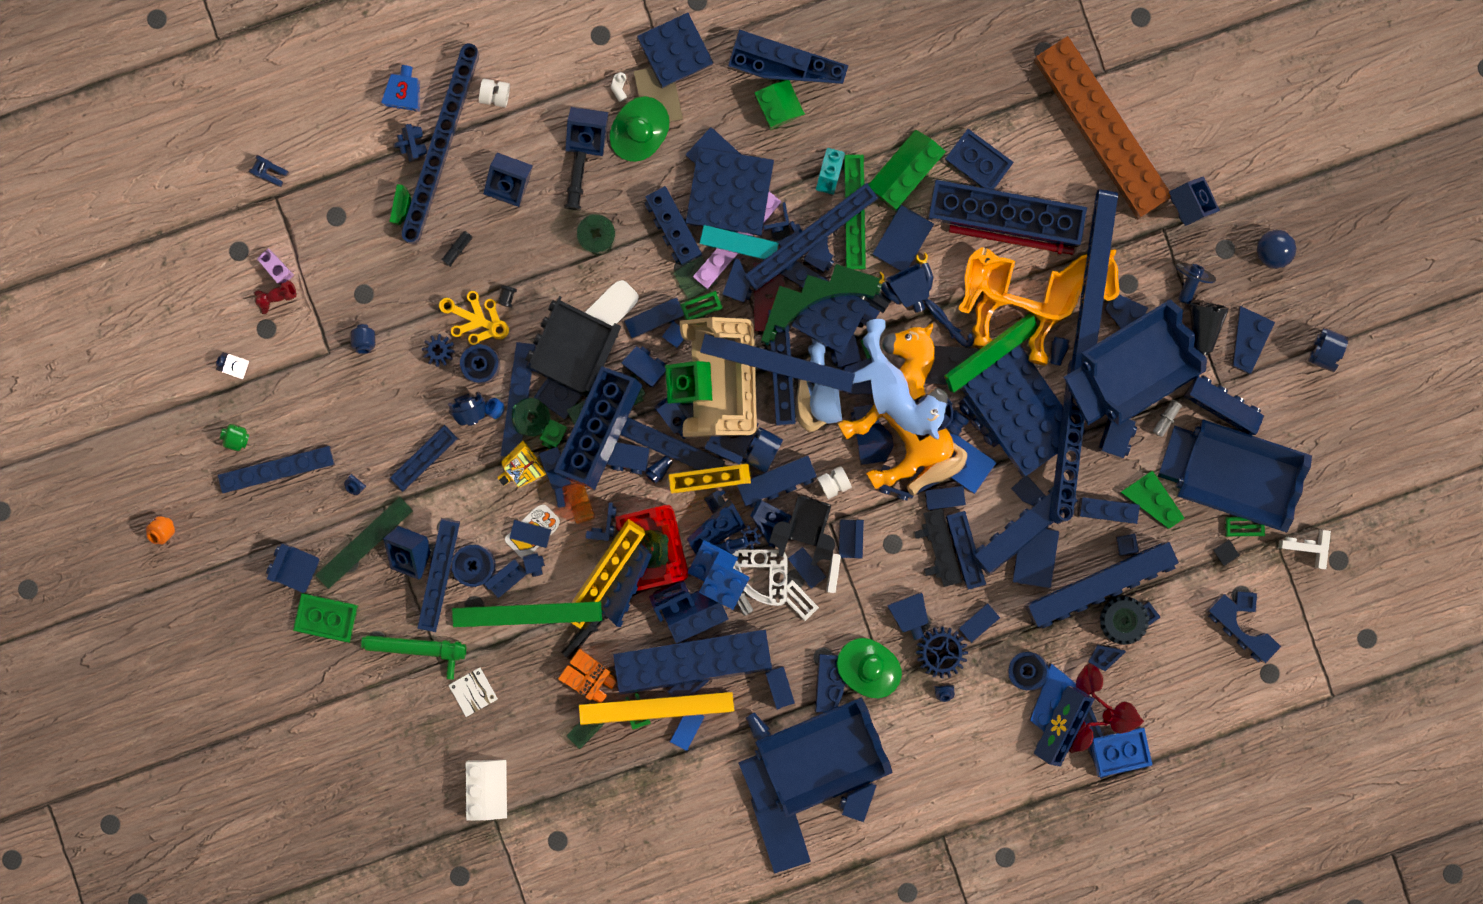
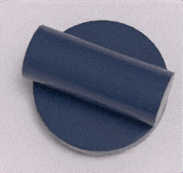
M352 474L344 482L346 491L353 495L360 494L366 488V485Z
M954 685L934 686L935 695L939 701L948 702L954 698Z

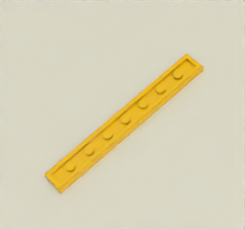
M733 692L579 705L580 725L734 712Z

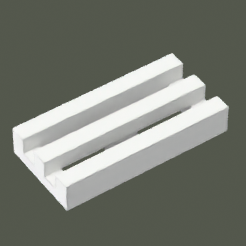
M793 580L787 585V592L808 613L804 615L788 597L786 602L806 621L819 607ZM793 586L814 608L810 610L790 587Z

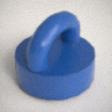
M491 398L485 404V414L493 419H498L504 412V404L497 398Z

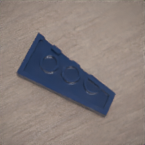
M641 543L637 545L599 601L601 602L602 613L617 627H621L624 622L622 621L624 613L629 610L630 599L636 593L639 578L643 577L652 556Z

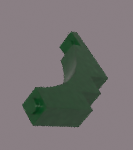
M836 264L830 282L807 275L802 293L779 286L761 343L769 345L770 341L774 342L777 333L774 328L785 331L788 325L801 312L822 300L838 296H861L874 299L875 294L879 295L882 284H879L880 278Z

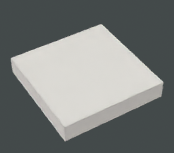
M832 554L826 592H836L841 558L839 554Z

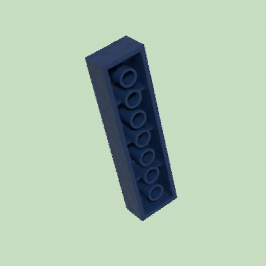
M935 180L928 220L1079 247L1081 245L1087 207Z
M1162 542L1025 604V608L1033 625L1043 629L1052 625V620H1063L1070 616L1069 613L1072 611L1078 613L1087 609V605L1090 603L1096 605L1105 601V596L1114 597L1123 593L1122 589L1125 587L1131 589L1140 585L1139 581L1143 579L1147 581L1158 577V572L1167 573L1176 569L1175 565L1179 562L1170 542Z
M766 629L613 654L620 695L772 670Z

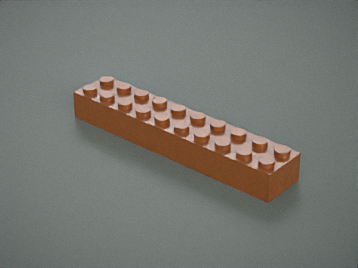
M1069 36L1037 55L1034 62L1137 220L1169 200L1171 196L1169 189Z

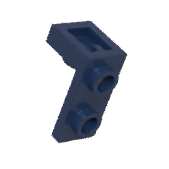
M882 465L881 471L890 470V466ZM886 485L881 486L878 492L887 495L890 492L896 493V498L908 501V498H913V495Z
M609 502L606 533H602L603 529L591 528V531H586V539L609 541L610 537H614L615 526H611L612 518L616 517L617 507H613V503Z

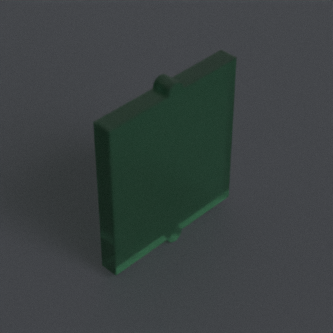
M702 256L673 273L680 284L679 288L683 289L689 300L707 290L693 278L695 273L705 263ZM715 280L714 283H713L709 288H711V287H713L714 285L718 284L717 281Z

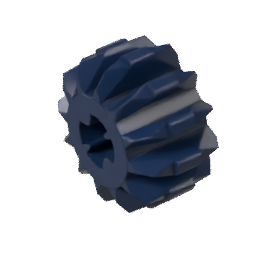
M438 334L436 340L431 335V343L427 340L424 341L429 346L428 348H422V351L428 352L423 357L425 359L431 357L428 361L430 365L435 361V366L439 367L441 361L445 366L447 365L446 358L452 361L453 358L448 354L455 353V350L449 349L454 344L453 342L446 344L449 340L447 336L442 340V335ZM440 345L443 353L440 352V355L437 356L434 348Z

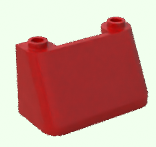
M663 505L615 517L616 529L618 531L621 530L628 519L642 527L645 535L639 543L652 554L643 577L639 578L637 591L687 579V563L672 506Z

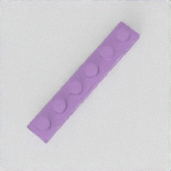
M770 191L764 223L782 203ZM740 233V234H744V235H748V236H752V237L754 236V235H752V234ZM716 249L695 273L693 278L708 290L738 253Z

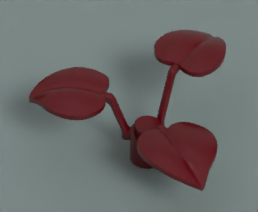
M1091 663L1086 664L1079 673L1076 680V688L1081 689L1088 695L1091 694L1107 710L1103 712V722H1092L1086 725L1085 721H1083L1069 749L1070 753L1082 752L1092 744L1093 731L1090 729L1091 726H1107L1110 724L1114 732L1123 734L1136 729L1144 723V720L1140 717L1133 704L1124 701L1119 703L1115 709H1112L1111 706L1107 705L1095 694V692L1100 691L1103 687V676L1100 670Z

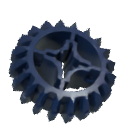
M943 626L940 627L939 633L937 628L934 627L933 635L926 631L929 637L927 639L922 637L921 639L925 641L924 644L917 643V646L922 647V650H916V654H922V657L917 658V661H924L920 667L925 668L928 666L926 673L929 674L933 670V677H936L937 672H939L941 679L944 678L945 672L948 678H950L951 670L958 674L955 668L957 666L960 669L964 668L963 665L959 664L960 661L967 662V659L962 658V654L968 655V651H962V648L967 647V644H960L964 638L962 636L958 639L956 638L959 632L955 631L951 635L952 628H948L947 633H945ZM944 636L939 646L929 645L933 639ZM950 639L956 644L958 654L949 651ZM942 647H945L946 650L944 651H947L951 656L943 655L942 658H939L938 655L940 654H937L933 649L941 650ZM926 651L935 654L934 666L928 661ZM945 659L955 660L951 666L940 668Z

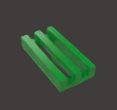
M716 291L680 304L686 320L698 319L723 309ZM713 296L715 300L686 310V307ZM717 303V307L706 310L691 317H689L688 315L692 312H695L697 310L703 309L705 307Z
M1241 517L1225 518V537L1265 536V525H1230V521L1250 520ZM1260 528V532L1230 533V529Z

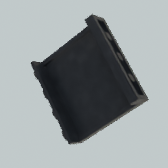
M559 296L556 300H552L548 307L550 311L549 316L544 317L540 325L543 329L540 334H536L533 340L535 347L533 351L529 350L525 358L528 361L526 368L588 397L601 366L604 367L621 326L616 323L613 325L607 324L561 301L562 297Z

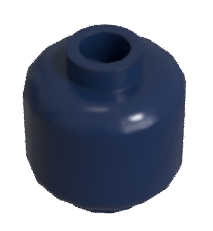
M366 324L357 325V328H354L350 333L351 348L356 350L358 354L370 353L376 345L375 331Z

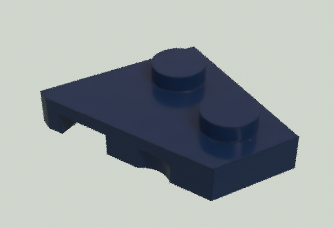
M760 499L750 515L767 543L773 548L776 545L769 543L774 526L779 522L789 523L792 517L790 514Z

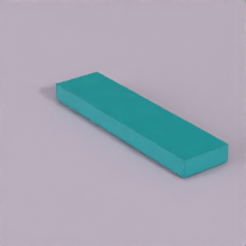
M706 225L703 227L700 245L763 260L776 252L779 244Z

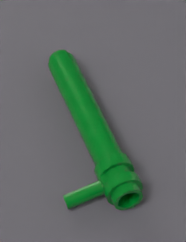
M367 635L362 637L361 648L365 649V651L432 656L448 660L446 679L449 680L454 679L455 661L465 659L467 645L462 644V642L456 641L451 643L448 640L437 642Z

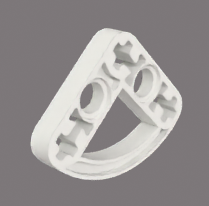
M779 550L735 551L732 555L739 557L740 553H742L743 557H749L748 553H752V564H748L749 560H743L742 564L736 561L733 569L741 573V568H770L769 597L755 591L748 583L744 591L750 597L763 604L771 606H782L787 601L788 558L785 552L781 556L784 557V560L780 561V564H777L775 560H770L771 564H767V553H771L770 557H777ZM758 553L765 556V561L762 564H757L754 561V557ZM782 573L784 575L783 582L775 583L773 581L774 574ZM773 586H784V590L780 589V595L784 596V598L780 599V602L777 603L776 599H773V596L777 594V589H773Z

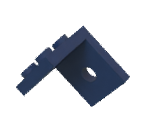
M754 434L739 435L735 439L729 436H711L709 441H707L705 450L740 465Z

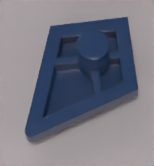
M1097 645L1088 662L1106 671L1126 651Z

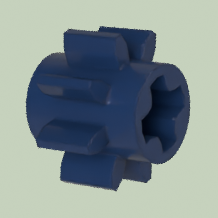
M747 526L748 531L745 532L741 530V533L744 534L743 537H746V533H755L754 538H756V540L754 542H749L751 548L753 549L754 543L761 544L757 539L758 537H761L762 534L757 535V527L753 531L750 530V526Z

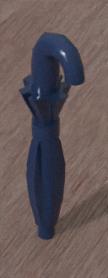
M928 298L923 300L934 318L948 329L951 339L955 338L966 348L973 345L974 338L971 333L967 336L969 339L967 341L960 333L962 330L953 326L938 305Z

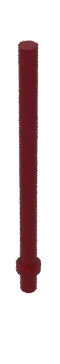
M953 225L949 227V233L1057 252L1058 255L1062 253L1073 255L1074 253L1073 247L1063 246V244H1051Z

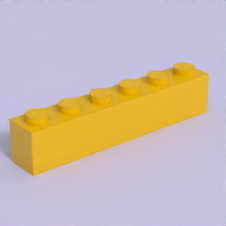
M629 519L626 521L571 603L599 602L645 535L642 527ZM585 622L571 623L581 629Z

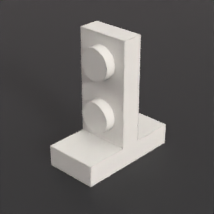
M1319 530L1317 545L1316 541L1304 540V543H1299L1296 538L1285 537V541H1279L1278 548L1316 553L1315 568L1326 569L1331 531Z

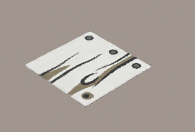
M481 668L474 670L449 685L466 717L498 699Z

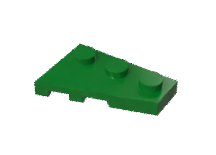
M1150 471L1120 492L1135 504L1140 505V508L1167 529L1185 519L1153 471Z

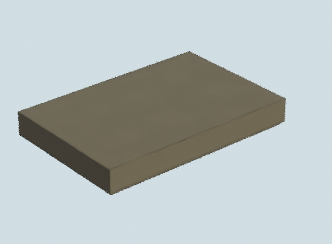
M652 68L634 71L639 97L648 96L661 102L667 109L670 123L683 120L676 84L673 83L665 88H661Z

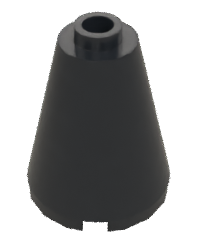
M1191 302L1190 317L1192 332L1195 334L1194 348L1203 355H1208L1209 352L1214 350L1229 308L1213 303H1206L1200 306V302Z

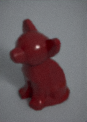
M289 280L281 283V286L272 289L268 294L260 290L254 292L256 296L255 303L262 309V314L268 313L271 302H280L284 299L288 301L297 296L295 286Z

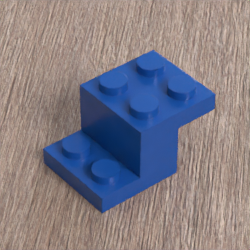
M705 540L687 572L704 581L699 593L732 610L735 608L750 578L733 569L738 557Z

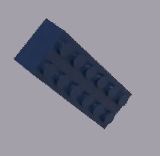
M601 366L555 467L554 472L595 491L642 387L635 378Z

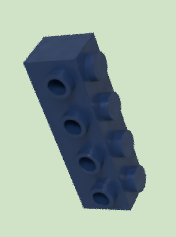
M666 186L645 196L647 202L644 204L649 213L653 211L656 217L653 221L658 230L662 228L665 234L662 238L667 247L671 245L674 251L671 255L675 262H680L683 266L700 257L702 253Z

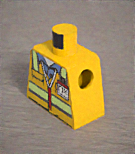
M523 440L502 460L501 463L505 472L497 478L503 486L513 480L518 487H522L546 475L544 466Z

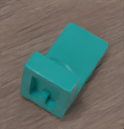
M831 148L826 149L816 186L817 191L834 195L845 152Z

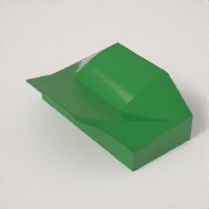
M397 184L389 221L396 225H400L406 220L412 202L408 189L403 185Z

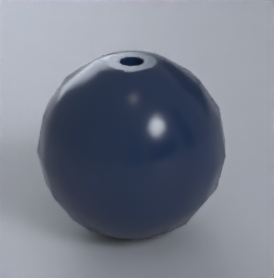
M1276 229L1268 231L1260 238L1256 251L1259 260L1268 268L1279 269L1292 262L1296 255L1297 247L1295 240L1286 231Z

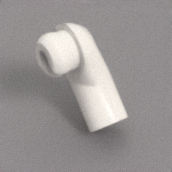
M622 72L615 74L611 83V90L619 102L627 98L622 90L626 81V75Z

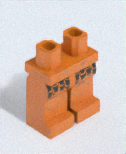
M579 649L570 661V664L573 666L568 665L558 679L587 699L603 703L607 694L602 692L600 687L604 683L612 689L617 683V679L610 674L612 671L583 649ZM574 667H577L579 670H581L583 673H585V675L582 674V673H581L580 671H578L577 669H575Z

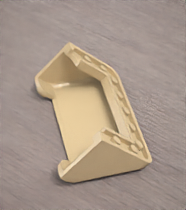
M719 317L680 321L682 338L692 341V362H710L713 401L693 403L694 417L687 418L684 421L683 437L754 434L757 428L755 367L700 353L705 334L712 335L714 338H723L754 347L753 323L749 319Z

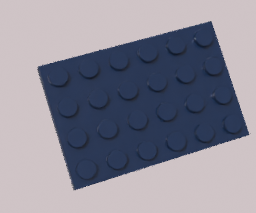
M1020 344L961 387L1023 478L1057 454L1063 406L1035 365L1029 362V357ZM1068 435L1069 441L1073 443L1072 436Z

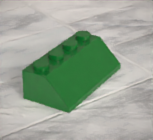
M915 130L868 185L881 201L896 212L945 155L946 151L931 138Z

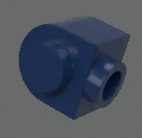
M538 552L523 556L527 575L531 574L532 577L543 575L542 567L545 566L542 555L539 556Z

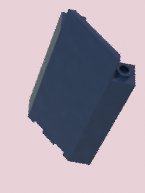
M1172 300L1166 301L1082 352L1081 367L1064 376L1087 425L1107 415L1108 419L1113 420L1119 426L1206 371L1207 358L1194 348L1195 334L1182 324L1183 309Z
M1202 419L1200 426L1196 425L1194 432L1174 425L1158 477L1177 483V497L1287 533L1294 520L1295 507L1303 492L1304 480L1311 468L1312 455Z
M862 697L756 741L755 743L758 748L755 750L756 755L738 762L758 812L760 813L777 806L779 812L783 811L786 818L893 773L889 759L882 748L879 735Z

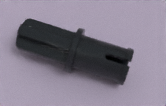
M463 231L454 244L451 243L452 247L441 260L451 267L458 256L463 254L462 251L472 240V235L467 231Z

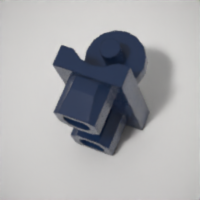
M411 124L405 125L402 128V134L397 135L398 142L393 144L394 148H400L401 154H406L407 152L409 162H413L427 154L425 144H415V139L423 137L422 128L412 127Z

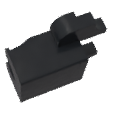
M798 495L790 523H777L773 528L769 543L777 546L779 556L784 555L788 539L816 546L811 562L813 566H816L820 560H831L835 541L830 535L824 534V530L832 505Z

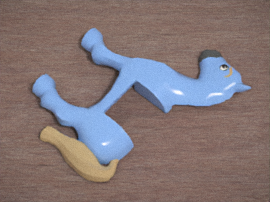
M873 319L866 323L868 333L863 338V344L871 356L872 363L854 372L853 384L871 380L873 398L879 414L887 412L905 431L916 435L929 434L934 439H939L937 430L944 419L948 400L946 392L940 388H935L917 405L909 393L908 383L903 372L891 364L880 349L879 341L882 332L885 330V320ZM813 338L812 345L808 348L811 356L810 362L825 366L824 353L826 346ZM798 379L795 414L801 427L807 432H814L826 423L841 422L839 390L815 384L813 387L811 382Z

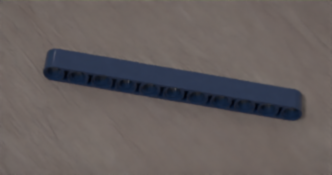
M467 43L461 48L402 229V238L409 244H416L421 238L479 60V51L471 43ZM469 49L475 50V54L471 58L465 56L466 51ZM463 67L469 68V73L466 76L459 74L460 69ZM456 86H463V91L460 94L453 92ZM452 103L457 104L455 112L448 111V106ZM446 121L451 122L449 130L442 129V124ZM438 140H445L446 143L443 148H436ZM433 158H439L440 160L439 165L436 167L430 166V161ZM427 176H433L434 178L433 183L430 185L424 183V179ZM421 194H427L428 200L425 203H419L418 201ZM420 212L422 214L421 220L413 221V214ZM410 230L416 232V236L412 240L406 237L407 232Z
M1098 189L1095 195L1070 373L1081 367L1082 352L1098 342L1118 193Z

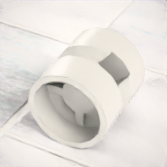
M482 79L479 103L487 105L494 103L495 106L506 108L510 83L499 81L495 84L494 80Z
M842 466L832 470L830 475L826 473L817 478L828 500L837 496L838 491L844 492L852 488Z

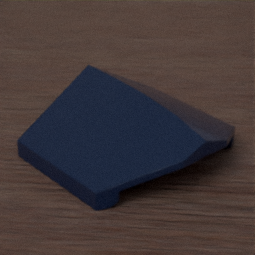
M881 423L873 424L864 435L856 434L861 465L887 461L894 447L891 433Z

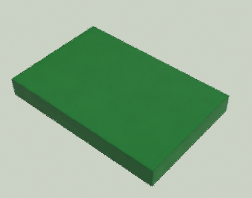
M301 593L293 631L350 643L358 605Z

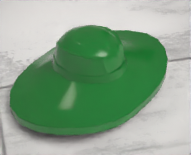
M648 96L637 97L628 102L618 113L611 126L610 142L615 153L622 159L630 162L642 161L653 155L663 143L669 130L670 120L667 109L657 99Z
M867 638L854 639L843 646L838 654L836 662L838 674L842 681L858 694L867 698L879 699L887 697L899 686L902 678L900 663L896 656L880 643Z

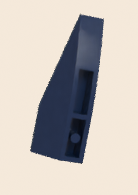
M739 30L728 64V67L765 79L843 84L849 66L743 30Z

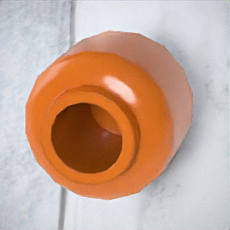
M163 516L154 518L146 527L147 539L153 544L162 545L175 533L172 520Z

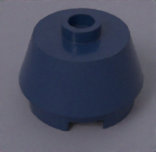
M476 392V396H470L469 393L455 398L454 404L452 402L448 403L449 413L459 425L471 426L485 417V399L482 398L480 392Z

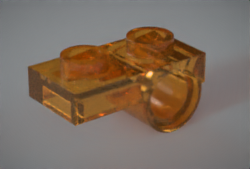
M579 484L565 487L576 524L595 519L586 487Z

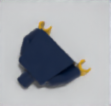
M925 252L923 253L925 260H920L917 254L916 262L918 264L886 278L887 282H885L883 273L879 272L882 276L879 284H882L881 290L885 296L897 305L903 304L905 308L912 305L915 313L925 309L922 300L930 296L929 291L932 289L934 278L930 265L927 263L928 255Z

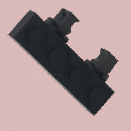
M940 508L923 513L926 523L922 524V530L914 531L915 539L927 536L928 541L931 540L936 561H934L935 566L924 568L925 576L935 574L936 578L941 577L943 587L961 583L962 579L943 509Z

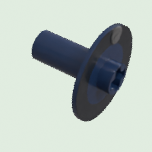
M1176 264V269L1187 276L1178 300L1185 304L1191 303L1199 282L1215 283L1216 277L1200 265Z

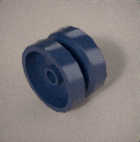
M467 545L460 548L452 560L454 577L461 584L468 587H477L485 584L493 577L496 570V561L493 554L481 545ZM472 562H476L477 569L471 568Z

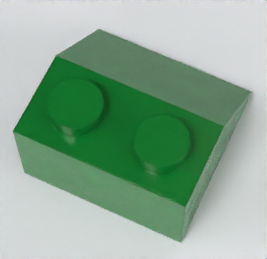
M789 80L772 84L754 94L770 131L805 115Z
M693 361L665 365L668 404L713 401L710 362Z

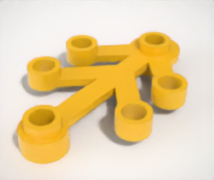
M470 291L467 294V299L471 302L475 314L456 306L450 298H444L440 301L439 308L443 313L449 314L452 312L472 321L461 326H453L451 334L454 337H460L463 333L481 326L489 330L478 335L471 334L468 337L471 345H477L480 341L490 337L498 340L507 337L509 327L504 321H500L496 311V302L493 299H487L484 303L485 308L489 310L492 322L485 319L478 301L479 295L475 291ZM472 293L476 294L475 300H470ZM489 301L494 303L492 308L487 307ZM446 303L451 304V308L448 310L444 308ZM497 327L503 328L501 334L496 332ZM459 328L460 334L455 335L453 333L454 329ZM472 336H477L478 341L476 343L471 342Z

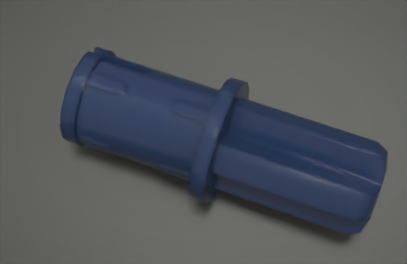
M746 537L735 540L728 539L726 542L716 544L715 546L730 554H734L735 551L749 546V542Z

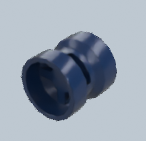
M954 409L953 420L946 428L959 436L962 432V427L967 425L970 420Z

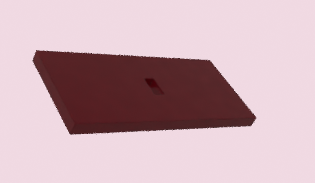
M753 262V268L761 262ZM780 274L776 275L757 291L754 290L755 331H765L769 319L768 310H772L779 286L784 287V276ZM766 295H773V298H766Z

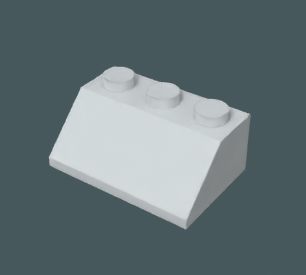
M468 760L466 762V821L507 818L506 760Z

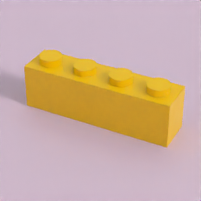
M748 464L669 474L671 494L751 483Z

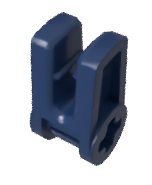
M256 155V161L248 172L282 187L283 182L275 176L267 174V171L273 170L283 176H287L289 171Z

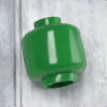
M229 424L226 429L222 428L219 439L223 440L222 446L224 448L240 451L242 448H246L249 434H247L246 428Z

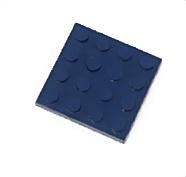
M698 148L686 224L702 227L706 225L727 231L762 236L774 160Z

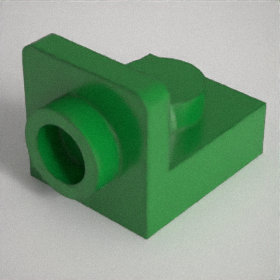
M550 419L542 436L539 438L543 441L542 445L550 449L553 446L558 447L568 427Z

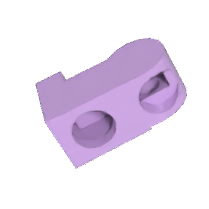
M269 248L257 258L280 286L281 283L294 276L290 269Z

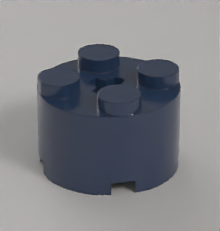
M1323 328L1320 335L1318 334L1315 338L1313 345L1316 348L1310 353L1308 362L1334 373L1339 366L1336 362L1343 358L1346 351L1348 337Z
M483 344L473 345L467 348L460 358L461 371L467 379L474 383H489L499 373L500 359L497 353L490 347ZM483 359L485 365L478 369L476 362H480Z
M759 427L742 461L766 473L783 439Z
M1019 653L1013 657L1009 665V678L1011 682L1022 690L1033 691L1041 688L1049 676V667L1046 660L1037 653ZM1026 667L1033 668L1031 676L1025 675Z

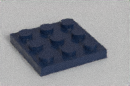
M688 12L637 36V40L661 88H665L714 64Z
M819 276V279L828 281V280L822 278L821 276ZM838 296L825 299L801 312L792 324V328L843 354L870 303L857 296Z

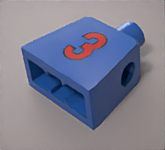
M401 65L400 75H390L381 102L383 106L420 112V81L418 78L411 77L412 66Z

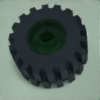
M1117 597L1109 601L1102 609L1100 627L1104 635L1112 642L1122 645L1133 644L1146 634V630L1149 627L1148 611L1135 598Z

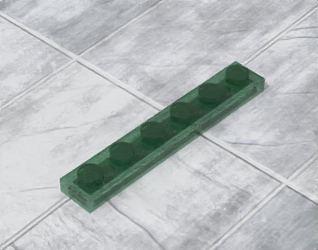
M399 497L316 574L317 578L330 589L414 510L402 497Z

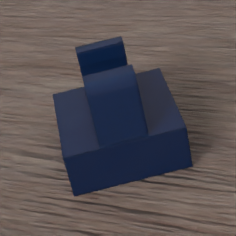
M724 490L716 491L704 498L712 514L726 503L722 498V495L725 494Z

